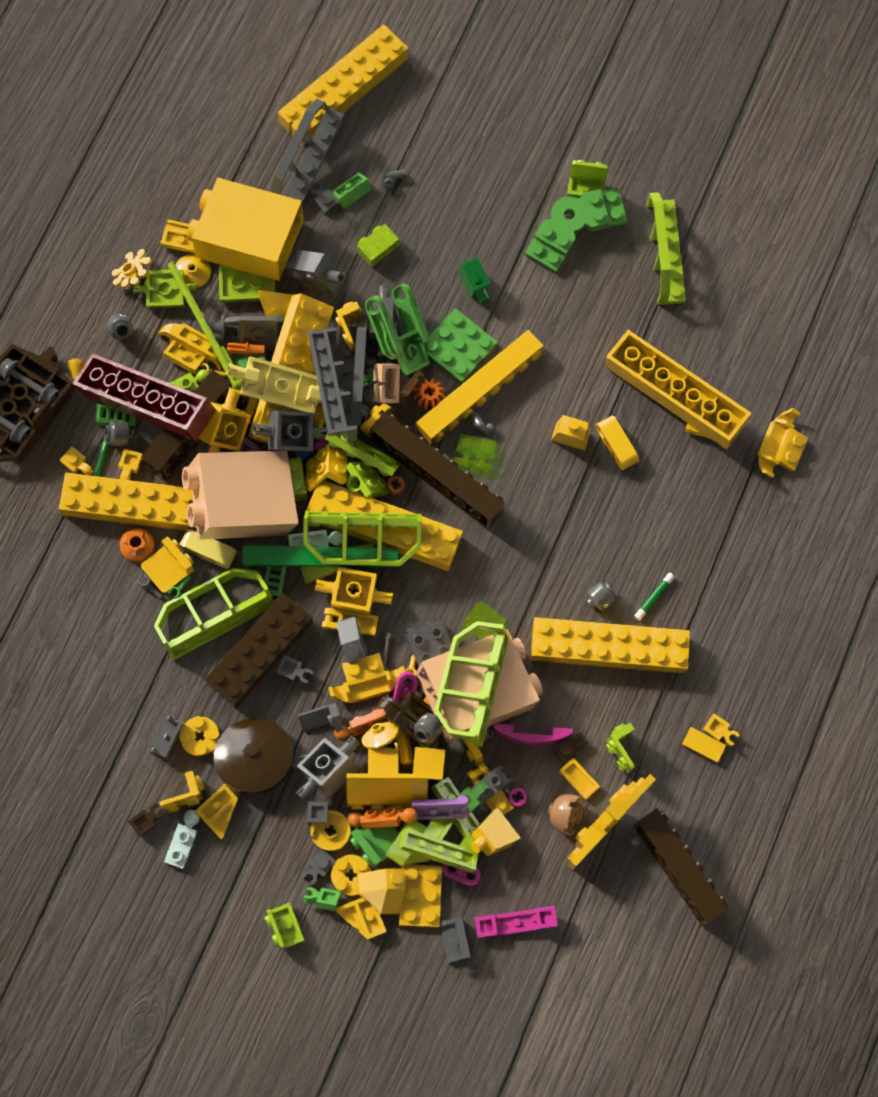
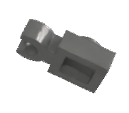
M318 181L317 186L319 189L314 190L311 187L310 193L315 196L314 202L323 214L326 215L339 206V201L329 189L324 192L323 184Z
M284 655L276 674L293 682L298 677L303 684L308 685L309 681L304 679L303 676L305 674L313 675V671L308 668L301 669L303 665L301 662Z
M321 849L309 862L312 869L305 871L302 878L305 879L307 875H312L313 880L310 882V885L313 886L317 882V876L320 874L324 878L333 868L336 861Z

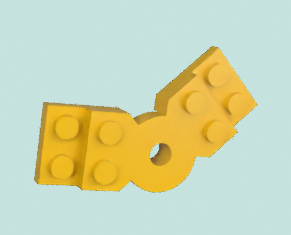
M651 774L646 779L641 777L637 783L632 781L629 786L624 784L610 798L609 802L611 804L589 829L584 827L575 839L578 841L575 843V846L577 848L569 855L568 859L570 861L567 866L574 870L656 780Z

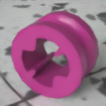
M520 788L513 789L509 794L511 805L520 807L525 804L527 799L525 791ZM521 793L520 797L523 796V800H519L518 803L514 802L515 798L512 799V795Z

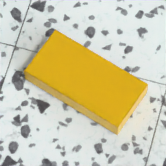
M690 727L682 743V746L715 763H718L726 747L725 744Z
M574 758L559 770V773L585 801L600 788L599 784Z

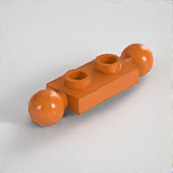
M383 708L376 709L370 714L354 718L352 721H349L350 726L343 725V730L338 731V733L335 730L334 734L338 740L345 741L352 733L354 737L364 734L374 724L388 722L389 720Z
M403 807L373 808L366 810L364 815L359 812L351 813L348 817V823L354 828H358L361 825L362 828L399 826L401 821H404L406 824H413L417 820L418 815L413 808L403 810Z

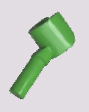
M187 576L177 587H171L168 593L172 594L174 590H177L178 593L174 598L182 595L181 590L191 577Z

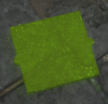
M479 600L474 608L468 611V616L461 626L466 629L477 621L503 625L507 619ZM480 629L473 635L483 639L496 634L497 631Z

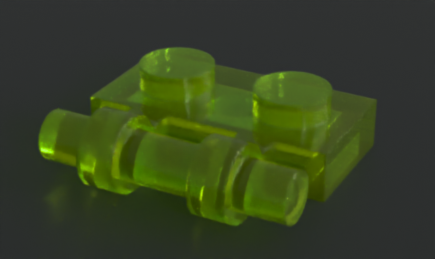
M460 434L456 454L463 455V458L455 457L454 461L461 468L466 469L469 467L478 469L477 471L483 472V470L491 472L492 464L485 463V460L493 461L497 441ZM469 456H470V457L480 458V460H479V462H478V461L468 460V458H469Z

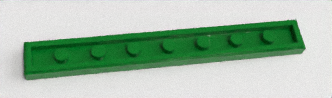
M243 545V566L398 568V566L322 564L306 546ZM315 547L325 558H342L343 547ZM347 547V558L377 559L378 548ZM382 548L381 559L398 560V548Z

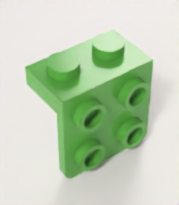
M394 826L378 828L361 827L359 830L356 828L351 832L352 839L350 841L356 849L360 848L364 853L362 857L368 865L372 864L374 867H377L388 858L385 855L399 832Z

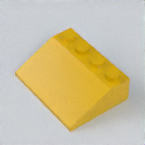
M347 774V805L351 807V810H363V807H371V809H383V807L412 808V800H427L428 774Z

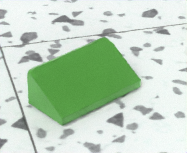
M358 172L331 192L339 201V205L345 209L370 192L372 187L369 180Z

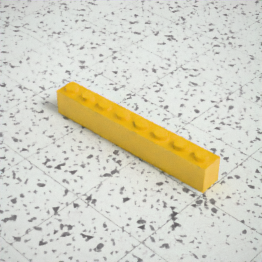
M527 330L416 422V429L430 444L435 441L439 442L445 436L444 433L449 429L451 431L455 429L462 418H468L473 413L472 410L477 406L481 407L487 401L486 398L491 394L493 396L497 394L501 389L500 387L504 383H510L516 373L523 372L529 366L528 363L539 359L542 355V343Z

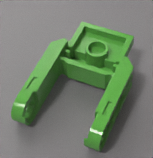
M401 284L394 287L392 297L395 305H397L398 313L406 331L405 334L398 336L390 313L386 309L384 301L378 295L366 300L365 309L382 353L391 360L398 359L403 375L406 376L430 364L424 348V343L428 341L429 334L412 289L407 284ZM400 289L405 292V299L400 296ZM373 301L378 304V311L373 308Z

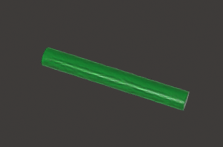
M103 441L92 476H101L110 447L107 441Z

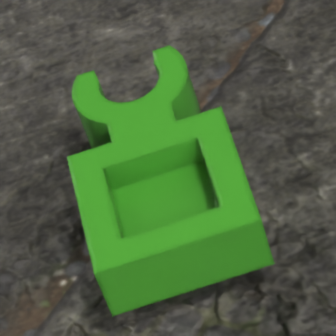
M307 888L306 895L303 897L304 903H316V908L336 911L341 898V891L321 888V891L318 892L314 888Z

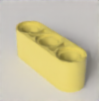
M187 529L179 544L181 549L225 569H229L237 553L234 548L215 539L198 540L197 531Z

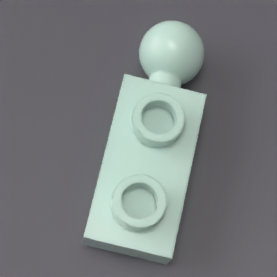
M326 530L308 532V541L314 547H329L328 543L340 546L343 544V533L334 531L330 536H327ZM304 533L288 535L290 546H305Z
M189 810L184 814L185 826L178 824L166 855L165 863L184 869L198 832L192 829L200 819L195 810Z

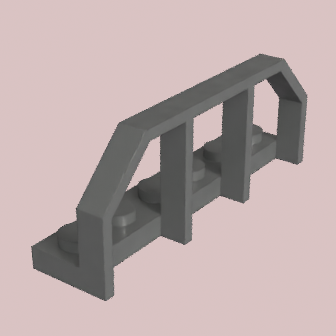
M318 98L306 109L274 176L271 188L272 193L281 194L283 181L289 170L296 174L285 196L301 200L303 205L345 117L343 113L329 108L325 101ZM322 109L325 111V114L313 139H311L307 130L313 117ZM303 140L310 145L297 169L293 159Z
M358 319V326H349L356 341V352L346 344L343 338L345 332L343 333L340 328L338 361H343L344 392H350L349 416L351 425H357V434L361 435L368 320Z
M336 327L308 331L328 437L344 434L347 442L357 441V425H351L349 416L350 392H344L343 387L344 363L343 361H338Z

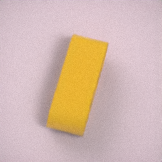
M613 415L596 424L600 437L621 470L639 462L635 449Z

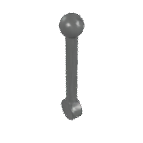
M389 632L385 635L386 645L382 662L385 671L387 670L386 661L389 644L393 638V634Z

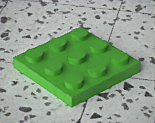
M455 308L428 337V341L424 343V348L428 358L462 384L497 346L498 342Z

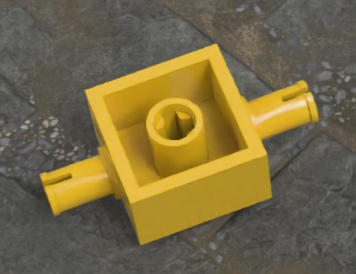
M229 388L225 404L221 405L211 402L216 411L198 438L210 445L208 453H220L221 448L235 451L240 450L251 415L235 408L240 396L239 390Z
M338 567L334 583L319 579L316 581L315 592L332 594V609L370 615L372 603L378 602L391 605L393 593L376 591L377 574ZM353 589H356L357 593H355L354 595L351 594V592H353Z

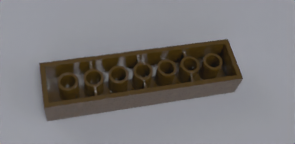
M384 412L370 428L371 441L400 462L488 531L503 515L505 502H503L504 499L500 495L491 493L484 483H478L473 479L474 477L471 473L458 468L459 466L454 460H448L438 448L433 449L429 446L425 438L416 436L409 426L400 424L397 417L393 414L388 415Z

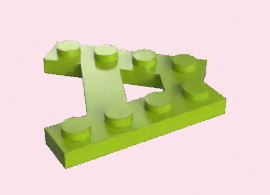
M449 777L431 788L438 799H456L460 795ZM471 812L467 818L432 819L423 834L405 828L402 831L400 850L473 873L476 870L478 853H475L471 848V843L475 841L471 833L478 827L479 822ZM453 822L463 836L460 845L442 840Z

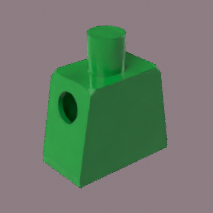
M478 256L462 263L457 274L470 297L477 295L480 303L488 301L490 296L487 290L490 282Z

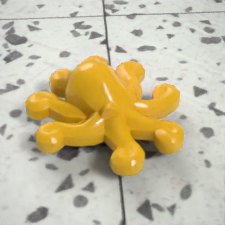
M143 249L137 252L136 257L132 252L128 253L125 256L128 260L127 263L112 272V275L117 278L113 281L116 287L121 285L123 288H128L130 284L137 286L141 278L147 276L148 272L142 265L149 266L152 260L149 257H145L146 252Z

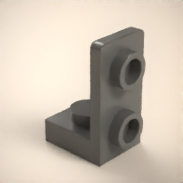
M336 703L298 714L302 731L330 724V727L334 726L336 733L343 730Z
M502 765L497 766L473 786L471 790L473 791L482 781L488 786L478 796L482 800L479 806H482L502 788L510 785L514 779Z

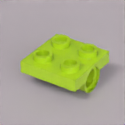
M350 462L346 466L351 474L347 480V487L350 491H362L366 498L385 496L389 493L386 487L387 484L376 472V467H369L362 462Z

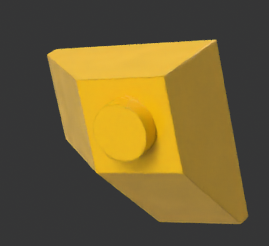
M382 869L357 874L359 895L364 900L367 899L374 906V910L377 913H400L406 889L404 869Z

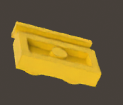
M167 219L161 246L195 254L193 242L187 241L189 224Z

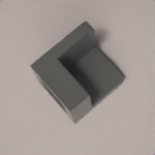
M308 802L307 824L327 823L328 802Z

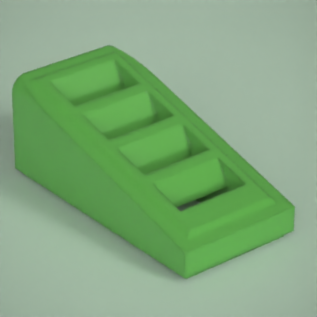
M97 404L96 423L98 426H106L112 421L127 422L130 427H136V417L130 415V421H126L127 413L105 404ZM103 412H106V418H103ZM111 412H114V419H111ZM119 413H122V420H119Z
M267 566L264 580L266 586L279 587L278 591L269 589L272 596L279 597L282 594L287 567ZM271 570L280 571L281 576L270 574ZM269 578L280 579V583L270 582Z

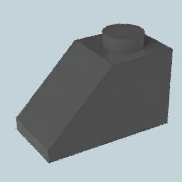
M356 617L338 621L337 628L340 643L347 663L365 658L368 651Z

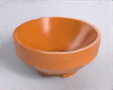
M133 528L126 531L120 540L121 553L131 562L146 561L152 556L155 549L154 538L147 530L142 528ZM135 537L142 540L141 545L138 547L130 545L131 540Z

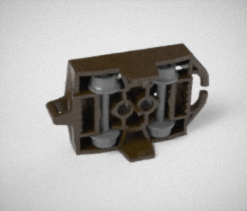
M11 344L0 356V462L16 461L21 464L76 390L73 382L55 367L58 356L53 347H48L43 353L37 355ZM19 392H25L23 396L17 397ZM8 407H14L12 411L5 412Z

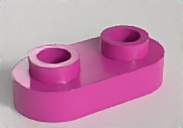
M405 671L399 675L393 700L401 704L403 700H399L400 697H406L408 692L416 694L418 680L414 673ZM406 678L410 679L409 682H404Z
M444 863L442 865V872L447 878L466 886H474L480 880L481 874L477 867L473 872L474 879L469 880L466 875L471 872L456 868L454 872H450L448 870L450 865Z

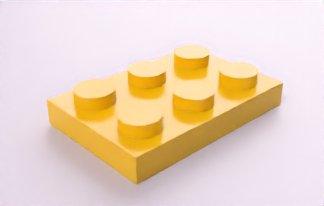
M402 866L406 889L400 909L399 926L439 928L442 866Z

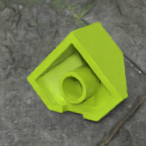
M417 821L413 824L405 823L385 856L400 866L429 861L430 859L400 850L402 831L405 828L422 834L427 828Z

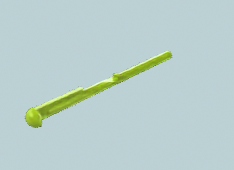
M174 261L168 263L167 265L223 369L225 372L228 371L229 363L233 364L224 346H219L210 327L204 320L205 315L200 311ZM228 376L233 389L241 391L242 379Z

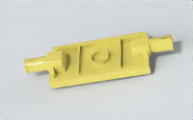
M251 356L248 359L246 368L231 363L227 367L229 370L226 371V375L242 379L241 395L296 411L314 414L317 404L321 402L316 375Z

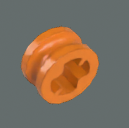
M393 476L389 479L388 490L390 493L398 495L404 491L405 482L401 477ZM395 481H398L401 487L393 489L391 484H395Z

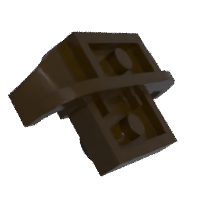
M408 692L401 704L386 696L381 698L378 705L383 708L391 724H394L419 743L421 747L440 749L445 741L441 735L432 743H423L415 736L414 725L426 713L434 714L430 705L413 692Z

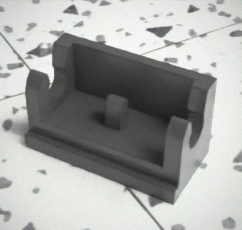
M168 715L150 753L169 760L180 737L184 722Z
M462 917L442 921L440 928L448 963L470 959Z

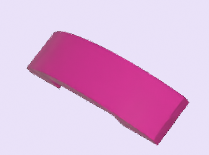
M494 724L493 731L499 736L524 745L553 744L571 737L573 729L553 728L552 735L513 733L514 725Z
M555 906L475 917L478 938L558 926Z

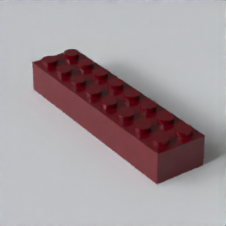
M93 353L73 382V385L83 396L194 441H197L216 411V408L206 397Z

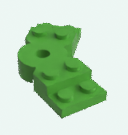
M619 187L603 191L597 189L584 192L579 199L575 197L559 199L552 207L551 219L543 221L534 235L533 241L527 248L525 255L556 273L575 244V234L582 231L584 227L592 232L626 224L627 218ZM566 214H572L574 218L566 219L564 216Z

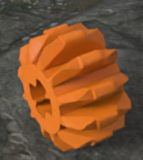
M425 378L424 384L418 382V388L414 389L416 394L414 400L418 401L419 407L425 405V410L428 409V406H431L433 409L435 404L438 405L445 399L443 394L445 393V388L441 387V382L435 384L434 378L431 379V382H428Z

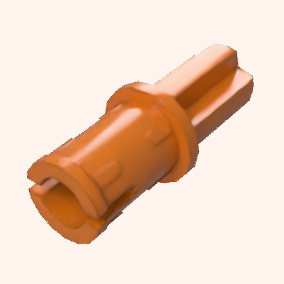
M229 342L227 345L228 353L242 354L245 357L247 355L264 357L265 345L248 344V342L246 344Z

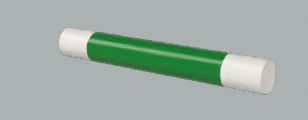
M667 574L635 614V619L640 621L675 578L673 574Z

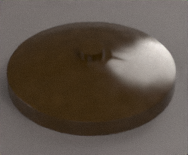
M249 718L234 723L219 737L214 750V764L222 782L230 789L247 795L263 794L273 790L286 779L293 765L294 754L289 736L278 724L262 718Z

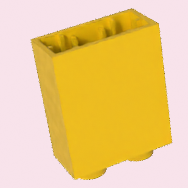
M217 178L212 191L205 189L201 196L199 208L203 213L200 220L192 219L187 230V241L193 242L195 257L280 281L303 223L302 201Z

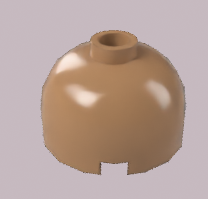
M564 794L555 799L553 803H550L548 814L550 815L552 826L557 831L568 835L575 833L576 830L573 827L575 822L579 825L583 813V803L580 802L582 797Z

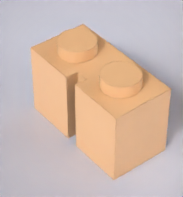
M374 363L373 380L377 381V384H373V401L379 403H399L400 365Z

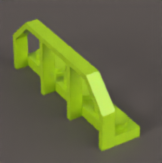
M659 192L650 193L647 207H654L655 223L650 241L657 240L659 250L654 264V271H661L660 294L657 305L682 304L686 302L675 200H662Z
M305 511L304 545L322 564L401 566L421 548V514ZM308 523L310 526L328 524L331 527H338L340 524H343L342 558H325L308 541ZM347 524L348 527H359V525H367L369 528L378 527L377 559L347 558ZM382 525H386L387 528H398V526H406L408 529L417 528V543L399 560L381 559Z
M231 568L165 603L154 627L172 661L264 613L274 603V600L258 571ZM234 577L258 580L264 592L233 607L221 584ZM217 587L230 610L202 624L190 601ZM186 603L198 627L167 643L161 632L170 611Z
M477 621L453 637L434 712L450 736L470 739L474 746L478 747L483 746L510 635L504 625ZM478 630L497 631V634L493 636L492 653H489L488 661L456 656L459 643ZM454 663L488 668L484 672V685L479 694L447 690ZM445 696L479 701L478 708L474 710V724L469 732L452 730L441 714Z

